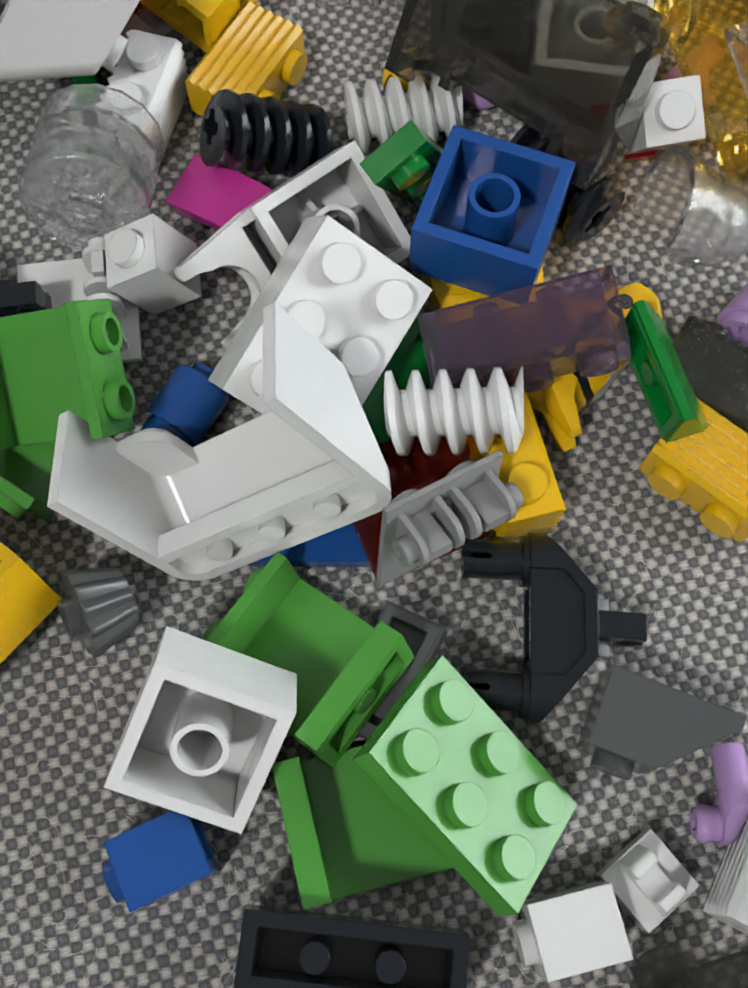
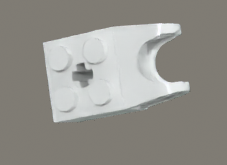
M355 140L335 149L239 211L173 270L181 283L190 280L200 273L213 271L219 267L234 270L246 281L250 291V306L244 318L221 341L225 351L306 217L329 215L396 264L409 257L411 237L385 191L376 186L361 167L360 163L365 157Z

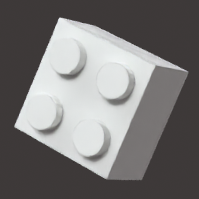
M166 626L117 745L103 788L242 834L297 713V674Z

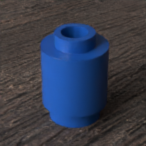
M195 362L192 367L182 364L177 365L144 412L147 420L142 426L141 431L148 428H160L169 431L191 447L199 445L229 401V397L224 390L208 381L214 370L199 362Z

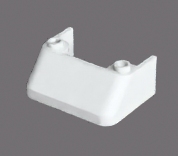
M8 0L0 16V82L93 76L101 66L108 71H112L128 41L127 38L120 34L140 0Z
M273 302L263 308V405L271 411L191 447L169 431L160 428L144 429L118 442L111 437L91 440L88 422L67 410L60 414L58 418L47 507L173 577L183 580L201 581L218 577L271 556L276 552H281L382 511L391 501L390 472L343 363L276 302Z

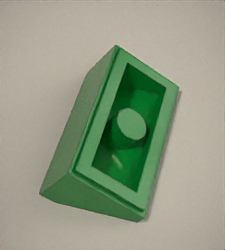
M644 300L634 302L617 333L662 440L668 443L703 432L708 427L706 419L661 317Z

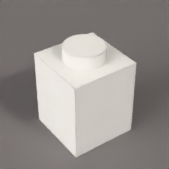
M700 74L639 84L617 95L623 155L679 147L706 138Z
M153 213L104 234L107 289L153 315L202 297L200 274L181 283L173 272L185 258L198 248L197 244Z
M595 881L526 899L520 909L522 919L512 922L514 939L523 966L534 965L537 975L548 983L634 960L612 883Z

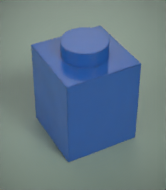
M174 811L164 813L103 842L109 860L102 862V873L105 883L116 903L125 900L129 913L144 909L220 872L201 821Z

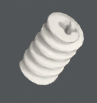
M458 72L454 76L451 88L443 73H435L432 77L429 91L422 76L412 75L406 93L402 88L399 78L390 77L387 81L384 95L381 94L374 79H367L362 97L358 96L350 80L344 81L348 141L355 140L364 156L368 155L372 138H378L380 145H382L410 120L435 142H437L439 132H445L448 139L453 125L463 128V94Z
M523 366L520 368L514 386L508 385L501 367H494L487 387H481L473 368H466L459 388H453L446 369H439L432 389H426L419 370H412L406 389H399L392 370H387L384 376V416L386 433L388 437H391L396 453L399 456H407L411 451L415 437L418 436L424 453L427 456L435 455L442 436H445L451 452L454 455H461L468 436L473 435L479 452L481 454H489L495 436L501 435L507 452L509 454H516L524 434Z

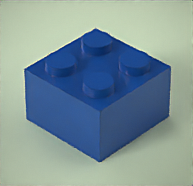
M453 125L411 228L408 270L527 308L561 214L576 162Z

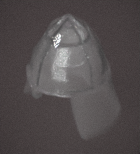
M677 144L664 151L651 166L642 182L631 211L635 216L674 231L667 243V251L672 253L668 258L669 261L689 268L710 267L746 254L748 252V190L727 175L721 174L706 164L687 146Z

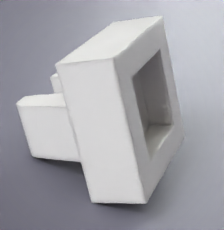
M644 829L595 874L601 882L612 883L616 901L640 930L645 933L653 931L700 886L652 829Z

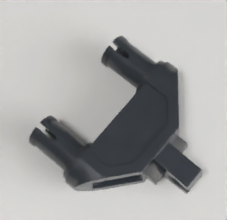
M528 533L527 536H521L519 542L470 540L465 538V543L461 549V561H463V565H461L462 580H468L469 578L518 580L519 587H523V665L520 664L518 671L468 669V667H460L459 674L472 688L485 689L475 691L492 710L517 711L518 717L524 718L526 722L540 723L570 691L595 660H608L611 658L610 647H639L642 645V642L647 641L646 614L609 611V599L598 597V589L551 537L543 533Z

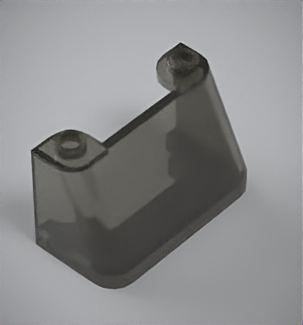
M406 0L384 68L408 83L415 80L418 70L429 71L440 76L438 86L444 90L449 91L462 85L550 138L545 150L546 152L554 156L564 152L565 159L576 162L570 182L585 190L621 165L633 142L669 35L661 26L663 21L662 15L655 9L635 1H627L623 4L618 0Z

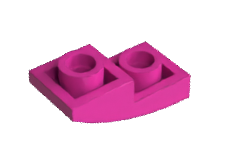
M195 154L165 202L177 215L218 230L239 211L272 191V189L240 172L227 169L222 164L218 163L217 166L213 167L206 166L202 162L201 156Z

